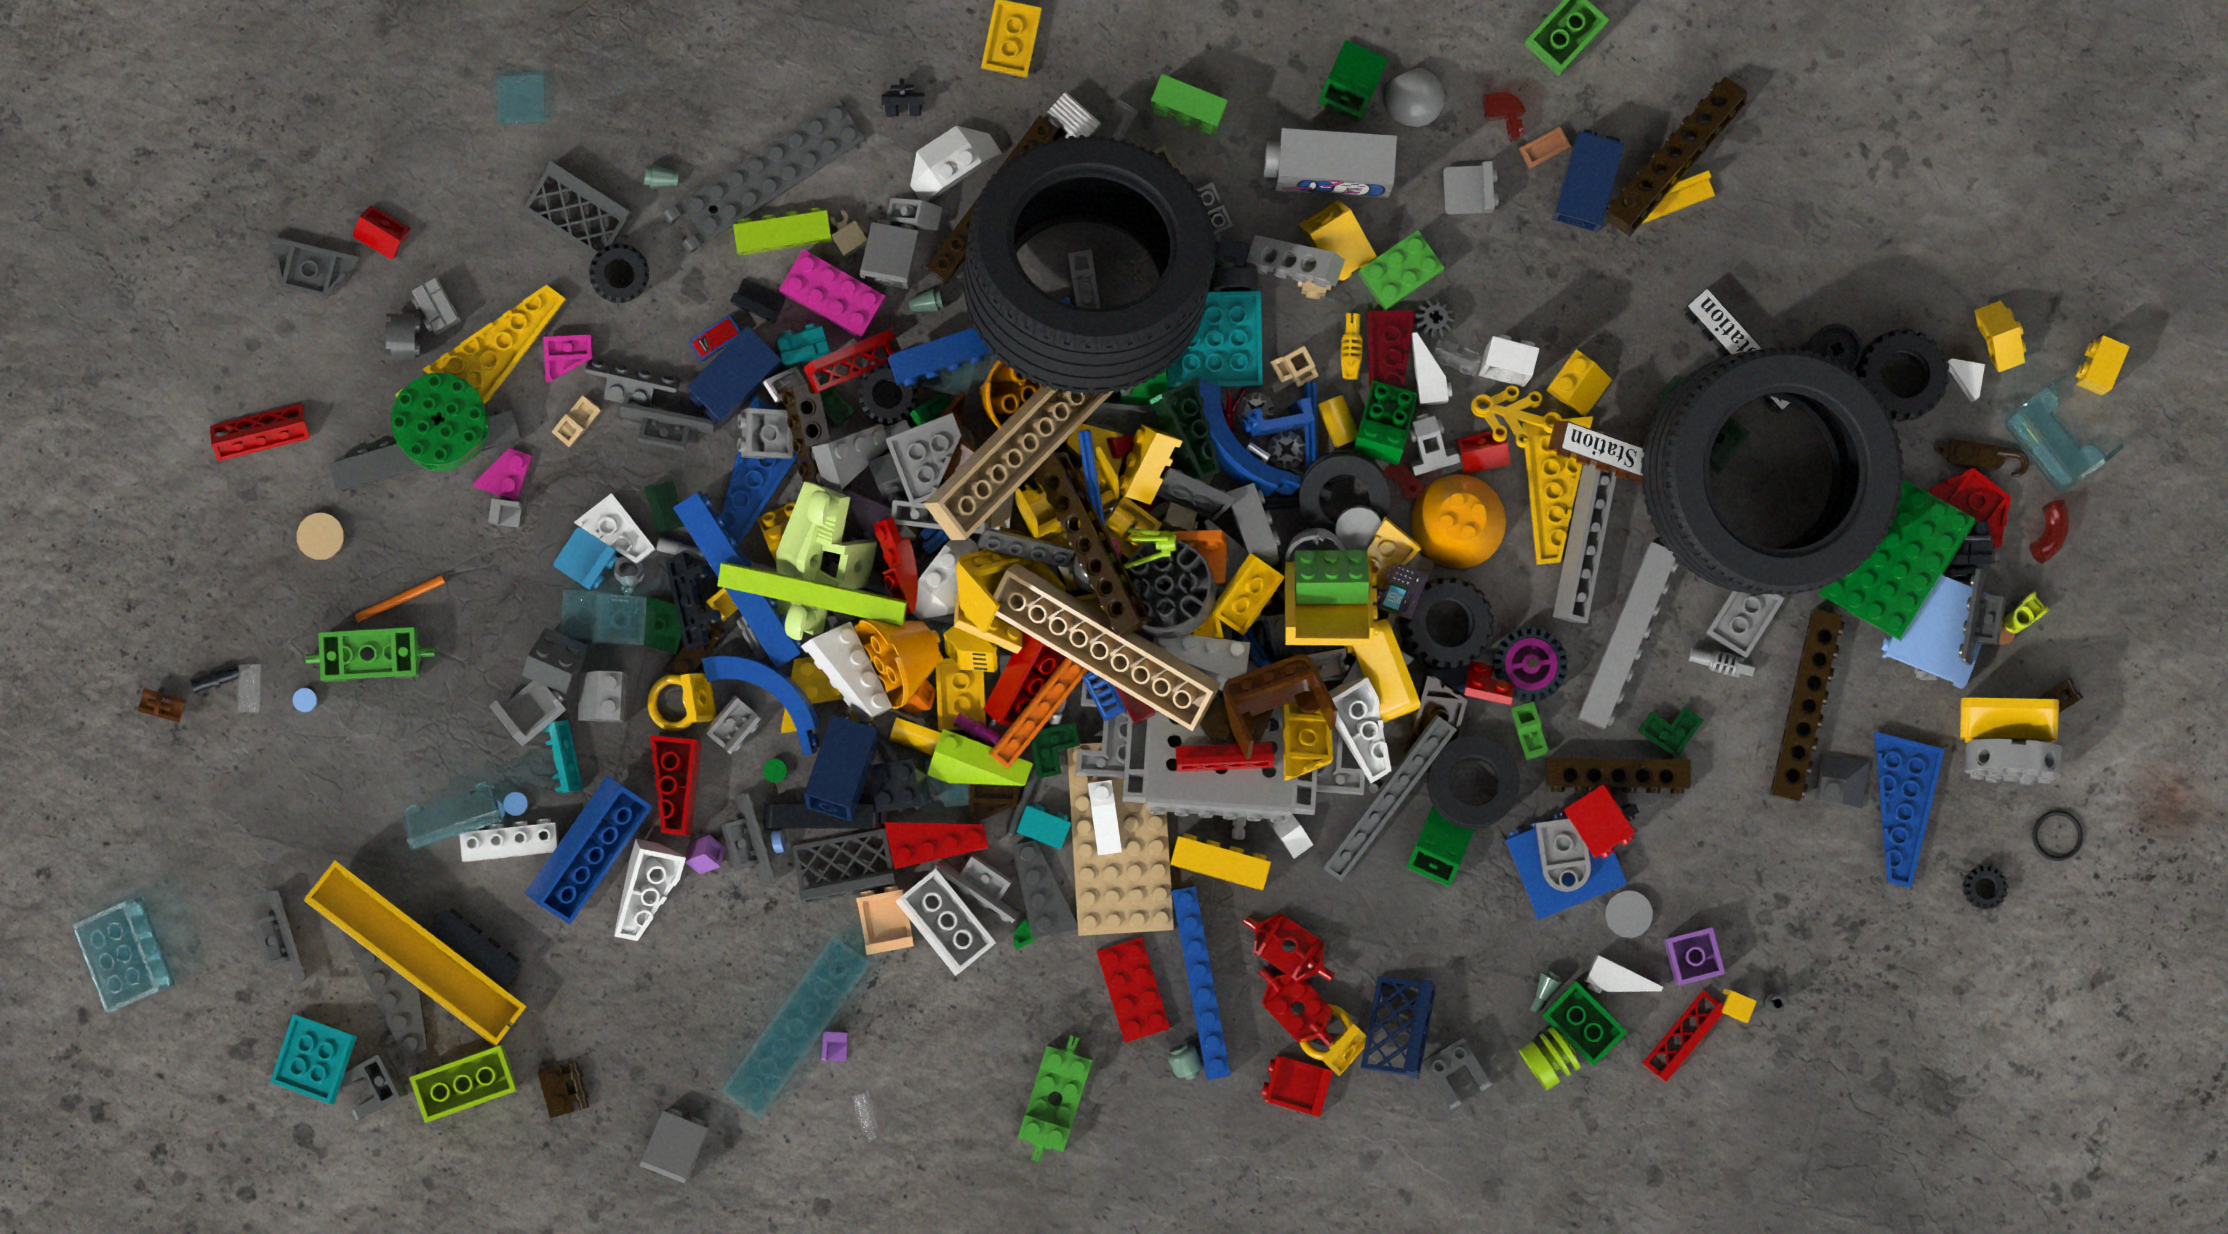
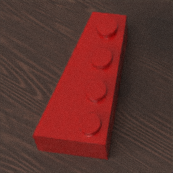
M649 735L650 744H652V760L656 775L655 783L658 791L662 833L691 837L702 742L694 739Z
M884 822L895 870L989 849L983 824Z

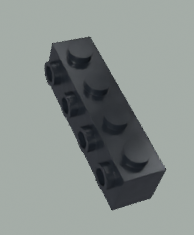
M453 908L450 911L443 909L427 931L505 990L521 970L522 966L518 964L521 959L510 951L507 955L499 950L502 946L491 937L488 940L480 935L482 930L473 923H470L469 926L461 921L463 916Z

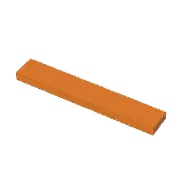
M1066 657L990 751L989 755L1009 769L1080 682L1082 676L1088 672V669Z

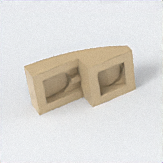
M584 394L569 413L564 415L552 430V433L568 447H571L603 409Z

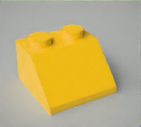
M1576 349L1546 391L1580 416L1586 417L1612 379L1594 361Z

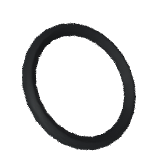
M2051 811L2042 815L2034 825L2032 832L2034 846L2037 851L2045 858L2053 861H2063L2074 856L2081 847L2083 832L2078 820L2064 811ZM2051 816L2066 817L2074 823L2077 829V843L2074 849L2066 855H2050L2041 848L2038 842V829L2041 823Z

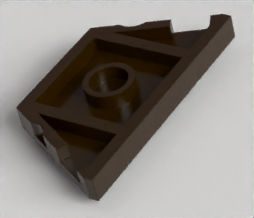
M1425 672L1419 693L1421 707L1414 712L1404 750L1405 754L1436 714L1457 729L1446 745L1458 738L1468 699L1466 695L1430 672Z
M1214 698L1198 726L1205 733L1210 745L1238 744L1231 730L1224 698ZM1274 709L1252 716L1255 721V730L1251 734L1254 740L1253 743H1261Z
M978 738L973 739L974 741H977L979 743H982L993 748V746L981 741ZM970 784L968 824H975L1016 806L1018 802V786Z

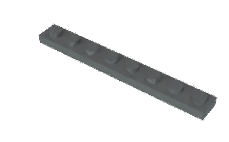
M1435 715L1321 865L1324 870L1342 882L1457 729L1439 715Z

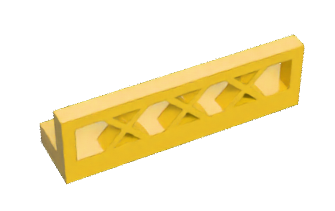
M1709 170L1678 182L1642 224L1714 197L1715 193L1709 181L1711 178ZM1628 204V205H1627V207H1634V206H1636L1635 204Z

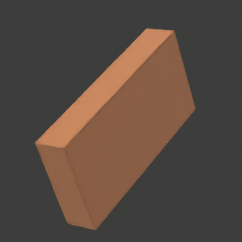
M1561 126L1523 145L1518 150L1530 170L1572 146Z

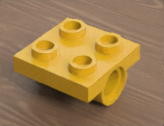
M1122 496L1104 521L1109 538L1118 539V548L1122 550V555L1128 559L1143 544L1152 542L1132 541V536L1152 535L1129 533L1128 528L1158 531L1162 525L1161 522L1125 496Z

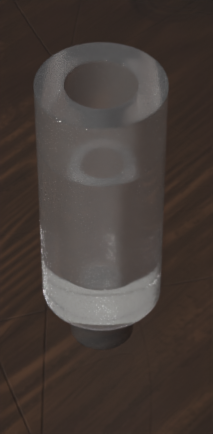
M869 1092L853 1096L852 1100L862 1134H867L868 1141L878 1139L875 1130L879 1129Z

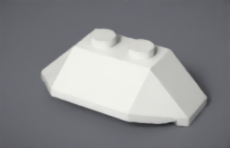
M956 125L916 152L910 186L919 200L930 202L1002 155V152L989 133Z
M968 537L966 540L950 539L918 579L916 609L911 614L919 620L954 614L955 596L958 593L955 566L960 556L979 551L977 543Z

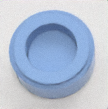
M302 688L295 692L293 704L297 710L310 712L317 706L318 697L313 690Z
M512 792L504 799V809L510 815L520 816L528 808V800L522 793Z

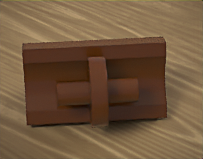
M144 688L137 711L180 723L186 700Z

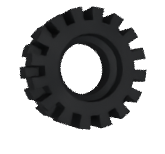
M1980 866L1972 869L1965 876V882L1962 885L1964 887L1963 894L1967 897L1966 900L1972 906L1979 909H1991L1999 906L2008 894L2007 888L2009 886L2006 884V876H2003V872L1992 866ZM1983 878L1990 879L1994 884V892L1988 897H1983L1977 892V883Z

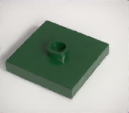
M644 596L631 642L677 655L683 636L675 604Z

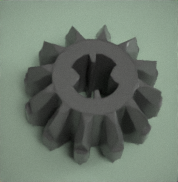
M1436 298L1435 305L1432 304L1430 299L1426 300L1427 307L1420 305L1419 310L1422 313H1416L1415 318L1423 320L1416 324L1417 328L1425 326L1422 334L1426 335L1428 330L1431 331V339L1435 338L1437 331L1439 336L1443 338L1445 336L1444 330L1451 332L1452 327L1449 324H1453L1456 321L1455 318L1448 317L1454 314L1455 311L1454 309L1445 310L1449 305L1447 301L1443 306H1439L1440 298ZM1434 313H1437L1438 318H1441L1442 321L1439 320L1437 324H1434L1433 319L1429 318V315L1432 317Z

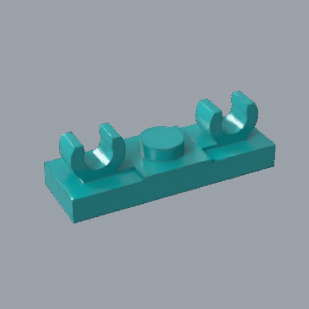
M569 720L551 722L548 727L543 729V733L550 732L551 740L545 743L546 745L553 746V760L558 770V774L553 775V779H560L561 786L555 788L556 792L562 791V793L583 790Z

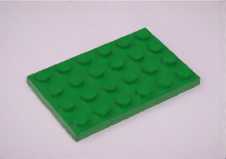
M1902 479L1904 482L1900 489L1902 491V496H1900L1899 500L1900 504L1895 510L1897 512L1896 517L1893 519L1892 526L1888 527L1887 530L1889 532L1883 538L1882 543L1876 546L1877 550L1870 555L1868 560L1862 561V565L1852 573L1845 574L1846 577L1822 587L1818 593L1822 598L1900 642L1976 523L1975 518Z

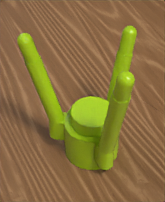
M1128 528L1129 533L1152 535L1132 536V541H1156V549L1162 552L1125 564L1124 567L1128 569L1161 557L1171 556V551H1176L1177 547L1175 532Z

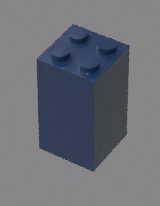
M1584 129L1583 132L1578 131L1572 145L1552 220L1598 232L1603 223L1625 145L1620 143L1619 138L1613 136L1599 137L1597 132Z
M747 326L687 386L690 391L688 396L699 408L702 405L707 408L704 412L715 424L720 421L725 425L752 398V395H755L764 386L763 381L773 377L784 364Z
M845 715L831 716L804 792L807 809L850 822L853 821L870 772L869 765H872L879 746L878 729L873 724L868 722H861L860 724L852 721L851 718Z

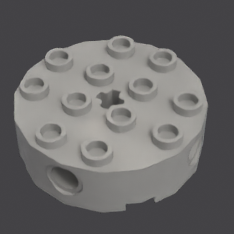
M2012 739L1971 740L1965 749V772L1970 774V779L1983 780L1985 777V782L1998 783L2000 779H2004V781L2017 782L2019 780V784L2032 785L2037 780L2038 783L2052 784L2053 780L2062 777V746L2026 740L2025 742H2012Z

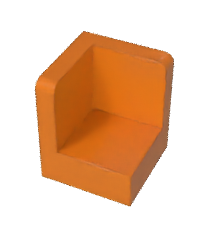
M925 679L902 708L908 714L930 710L937 690Z

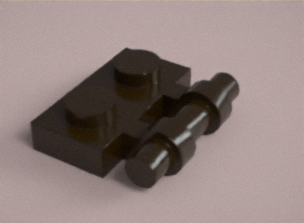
M577 1061L568 1063L570 1070L568 1074H564L562 1065L538 1072L550 1118L574 1112L572 1102L578 1101L580 1110L589 1108L587 1100L589 1094L584 1089L581 1078L584 1076L582 1070H579ZM566 1081H573L576 1094L569 1095Z

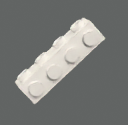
M551 819L536 820V825H527V821L513 822V827L504 828L503 824L489 825V830L481 831L479 826L467 827L465 832L459 833L462 862L553 853L559 844L557 823H551Z

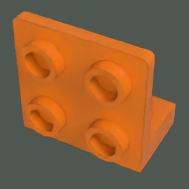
M1222 530L1175 531L1176 540H1180L1196 549L1207 561L1213 572L1216 585L1225 584L1228 538Z

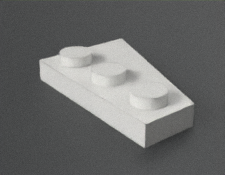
M612 493L574 522L636 564L656 550Z

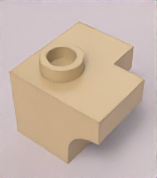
M1301 344L1270 361L1281 383L1292 378L1296 386L1300 387L1305 382L1319 376L1306 347Z

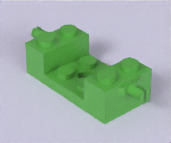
M415 627L318 633L319 653L306 654L305 658L315 659L305 660L306 664L320 663V680L323 682L382 677H420L421 657H435L436 653L429 651L436 650L435 646L421 648L418 641V629ZM367 647H371L374 650V657L370 661H365L362 658V651Z
M1071 1035L1066 1049L1046 1046L1019 1131V1139L1029 1141L1035 1146L1030 1160L1035 1161L1037 1152H1039L1036 1160L1039 1163L1041 1162L1044 1149L1064 1152L1093 1061L1075 1052L1080 1038L1075 1037L1074 1044L1071 1046L1074 1038ZM1054 1091L1062 1095V1102L1056 1106L1048 1101L1049 1094Z

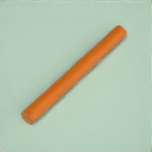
M441 574L355 614L358 623L444 584L445 580Z

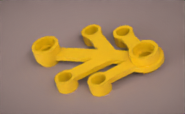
M1510 385L1504 391L1492 397L1485 394L1475 397L1471 403L1472 412L1476 416L1486 419L1493 430V439L1498 442L1506 439L1507 429L1500 425L1495 415L1502 416L1516 436L1517 446L1522 448L1529 445L1530 435L1523 430L1518 421L1541 426L1546 432L1551 434L1553 427L1548 424L1562 421V417L1556 412H1549L1543 417L1521 411L1527 407L1537 408L1541 405L1542 395L1537 391L1529 393L1527 397L1507 407L1498 404L1506 400L1509 402L1516 401L1519 397V389L1516 386ZM1508 392H1514L1515 395L1511 396ZM1535 397L1539 400L1535 402L1532 401L1531 398ZM1479 406H1486L1487 408L1481 409ZM1501 431L1504 434L1500 436L1496 432ZM1524 437V438H1526L1527 440H1526V441H1520L1519 438Z

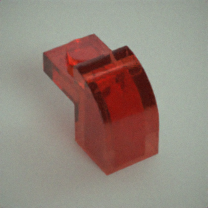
M1506 92L1484 95L1483 105L1486 122L1505 119L1509 142L1518 141L1521 137L1520 134L1524 133L1522 120L1517 119V117L1524 116L1526 112L1523 103L1516 96Z

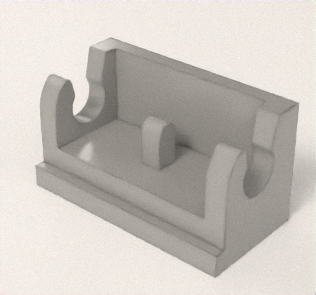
M1345 648L1307 655L1313 660L1323 682L1345 679V674L1349 671V665L1344 664V658L1347 655Z

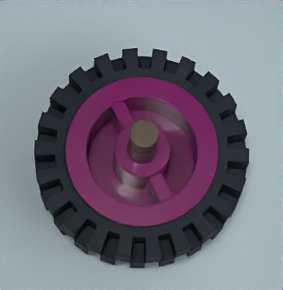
M1534 627L1522 628L1506 636L1496 649L1492 664L1496 680H1504L1515 684L1513 699L1515 698L1522 702L1541 701L1550 697L1563 684L1568 671L1567 654L1562 647V643L1552 633L1549 634L1546 630Z

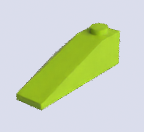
M943 729L927 775L952 784L1025 786L1033 763L1017 758L1012 766L1007 769L989 755L993 749L992 747Z

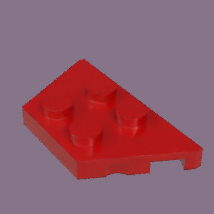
M1975 468L1965 471L1926 491L1975 518L1976 522H1989L1990 535H1994V546L1997 548L2002 546V537L2007 522V511L2010 506L2011 496Z

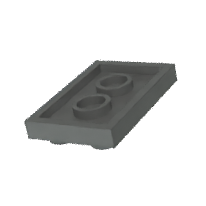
M1172 468L1168 469L1161 476L1163 481L1156 493V496L1196 511L1198 515L1213 522L1232 505L1234 499L1226 491L1215 489L1207 485L1203 480L1193 479L1185 475L1181 470Z

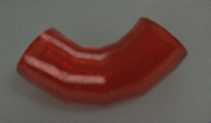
M2055 500L2042 507L2045 517L2044 531L2029 547L2033 558L2038 563L2044 564L2060 551L2067 538L2069 518L2067 507L2063 500Z

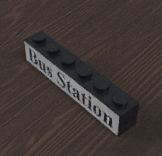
M1708 288L1704 289L1683 309L1686 312L1684 314L1686 319L1693 325L1696 323L1702 329L1701 335L1708 342L1712 341L1718 347L1716 351L1721 357L1739 352L1763 349ZM1762 395L1766 400L1764 404L1773 413L1776 411L1780 414L1791 404L1779 398Z

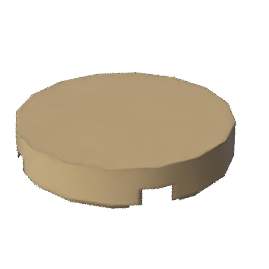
M314 513L307 516L300 523L297 530V543L300 550L306 556L316 560H327L334 557L342 549L345 532L341 523L334 516L326 513Z

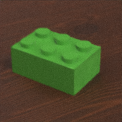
M1563 0L1528 37L1524 45L1557 76H1560L1607 26L1609 19L1588 0Z
M1161 74L1151 98L1150 108L1154 109L1153 113L1166 118L1169 115L1176 118L1175 122L1187 127L1189 124L1198 127L1197 130L1199 132L1210 135L1211 133H1217L1227 109L1228 100Z
M1417 230L1361 268L1358 275L1383 311H1388L1442 274L1445 268Z
M1367 550L1295 551L1296 604H1368L1369 575Z

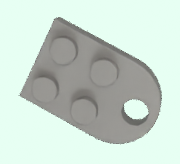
M1570 819L1535 823L1542 873L1546 882L1554 889L1563 892L1574 891L1582 887L1588 880L1591 871L1589 851ZM1566 872L1573 874L1575 877V882L1570 887L1565 886L1561 881L1562 875Z

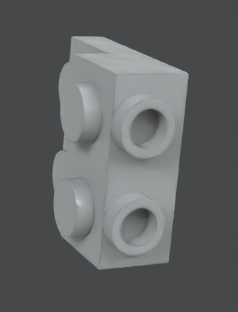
M756 408L742 410V414L738 415L737 420L738 428H742V438H738L737 450L741 452V458H793V436L787 424V410Z

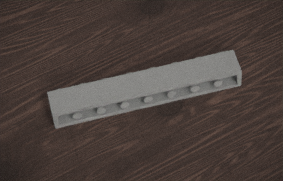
M1598 431L1624 441V436ZM1592 464L1589 466L1583 465L1553 613L1554 618L1577 623H1588L1616 482L1615 472L1609 471V473L1598 471L1595 469L1596 466Z
M1654 542L1649 543L1577 719L1601 729H1605L1607 725H1612L1616 713L1613 712L1615 704H1620L1625 694L1622 687L1625 681H1630L1634 669L1631 668L1634 659L1638 660L1642 653L1641 641L1643 637L1648 638L1652 629V625L1649 624L1652 615L1656 617L1661 607V603L1658 602L1661 593L1665 595L1670 585V581L1667 580L1670 571L1674 573L1679 563L1673 557V552L1668 551L1666 547Z

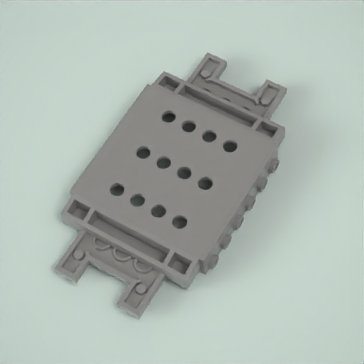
M1248 661L1247 673L1259 669L1254 661ZM1093 681V682H1091V685H1093V684H1095V683H1097V682H1099V681ZM1083 682L1081 706L1097 707ZM1105 685L1095 690L1096 694L1107 689L1108 686ZM1218 689L1214 698H1218L1223 691ZM1112 694L1100 699V702L1113 697ZM1116 702L1105 707V712L1118 706ZM1282 706L1274 708L1271 719L1278 721L1279 728L1276 731L1266 729L1261 743L1273 742L1278 747L1277 752L1274 754L1273 764L1276 774L1271 778L1263 775V768L1228 770L1225 774H1218L1215 770L1170 771L1166 767V762L1171 758L1176 759L1175 748L1168 744L1170 736H1179L1182 740L1180 746L1210 745L1199 726L1191 731L1181 724H1172L1169 717L1155 710L1156 715L1135 725L1127 711L1104 722L1102 751L1078 750L1076 775L1124 778L1122 802L1146 803V810L1156 815H1162L1165 812H1175L1174 814L1177 816H1188L1191 813L1199 814L1198 816L1202 818H1212L1213 815H1220L1228 820H1234L1237 817H1247L1246 819L1249 821H1260L1263 818L1270 819L1274 823H1284L1285 820L1290 819L1291 813L1314 815L1316 792L1364 794L1365 774L1362 769L1341 768L1343 738L1336 727L1332 729L1333 760L1331 764L1293 779L1284 780Z

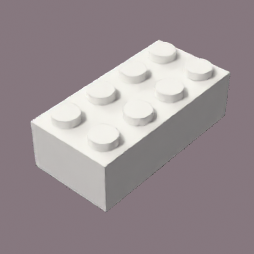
M1498 334L1497 337L1493 336L1485 348L1478 376L1525 387L1533 375L1539 348L1534 347L1535 343L1521 340L1518 343L1511 341L1512 337Z
M934 869L895 901L955 976L996 944L994 939L937 869Z

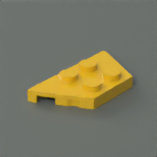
M1295 701L1282 705L1284 780L1293 779L1331 764L1333 760L1332 730L1329 729L1321 711L1304 713L1298 708Z

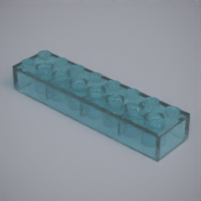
M832 935L720 1093L756 1119L761 1120L873 963L835 935Z

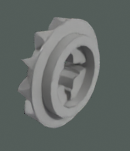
M1250 393L1244 396L1238 404L1237 416L1241 424L1242 419H1244L1243 415L1251 411L1249 403L1254 407L1263 404L1261 409L1263 420L1274 418L1275 407L1271 399L1262 393Z
M1291 431L1279 432L1272 437L1268 444L1269 459L1279 468H1294L1304 459L1305 443L1299 435ZM1293 442L1291 451L1295 457L1285 454V456L1283 455L1280 458L1279 456L1283 449L1278 443L1287 446Z

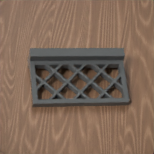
M550 161L545 168L547 170L526 202L523 210L596 255L599 251L593 248L591 238L604 235L606 244L604 247L613 244L634 211L556 161ZM549 176L557 180L559 191L546 192L545 183ZM562 184L568 187V189L563 190ZM574 191L577 193L579 203L567 206L564 192ZM560 194L563 207L551 210L548 196ZM544 197L547 211L538 213L530 208L535 199ZM582 197L585 198V199L588 200V201H587V202H583V201H582ZM593 203L597 206L599 216L587 219L584 205ZM580 206L583 220L570 222L568 209ZM564 210L567 223L562 225L555 224L552 212ZM602 210H604L608 214L603 215ZM548 214L549 219H547L543 215ZM613 216L620 221L615 230L606 231L605 217ZM600 219L603 232L590 235L587 222ZM584 222L587 236L577 238L573 235L571 225ZM568 226V231H566L562 227ZM612 233L611 237L608 240L607 234ZM587 239V240H588V244L585 243V242L582 241V240Z
M886 828L792 846L802 904L897 886ZM882 835L883 845L878 852L867 845L872 837ZM849 841H856L862 845L855 856L844 850ZM828 845L838 849L831 861L820 854L824 847ZM864 848L876 854L869 865L857 859ZM884 849L886 857L881 854ZM809 850L815 855L806 865L799 860L798 851ZM841 852L852 859L845 870L834 863ZM817 857L829 863L822 874L810 868ZM880 857L887 862L888 871L878 873L871 867ZM855 861L866 868L862 875L858 877L848 873ZM801 866L805 868L803 872H801ZM831 866L842 872L837 881L831 882L824 877ZM808 870L819 877L814 885L804 887L803 877Z

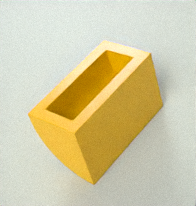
M1343 395L1317 405V409L1336 450L1356 441L1358 428Z
M896 717L889 741L933 756L941 733Z

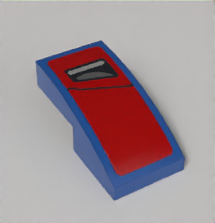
M730 314L691 339L689 344L700 361H705L720 349L727 347L742 330Z

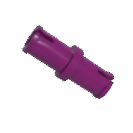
M959 712L953 723V726L969 733L971 738H978L993 746V748L1002 736L984 726L982 721L977 722Z

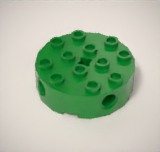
M430 373L414 379L399 393L392 407L391 429L397 445L414 464L430 471H451L466 464L470 459H474L481 452L489 436L490 417L480 394L466 380L450 373ZM444 419V422H440L439 425L436 424L437 421Z

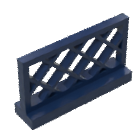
M1378 976L1361 1069L1407 1075L1412 1079L1420 1078L1436 994V986L1433 981L1423 980V982ZM1383 984L1393 985L1397 990L1387 998L1381 993ZM1410 987L1419 988L1418 995L1411 1001H1408L1403 994ZM1401 995L1406 1004L1397 1011H1394L1389 1002ZM1387 1005L1392 1014L1381 1021L1377 1016L1378 1010ZM1410 1007L1414 1013L1413 1019L1404 1024L1398 1015ZM1396 1017L1402 1027L1390 1034L1384 1025ZM1382 1027L1388 1037L1376 1044L1373 1039V1033ZM1403 1031H1406L1409 1035V1041L1400 1047L1394 1038ZM1392 1040L1398 1049L1386 1057L1380 1048ZM1378 1050L1384 1059L1377 1064H1368L1369 1055ZM1401 1053L1405 1058L1404 1068L1393 1067L1389 1061Z

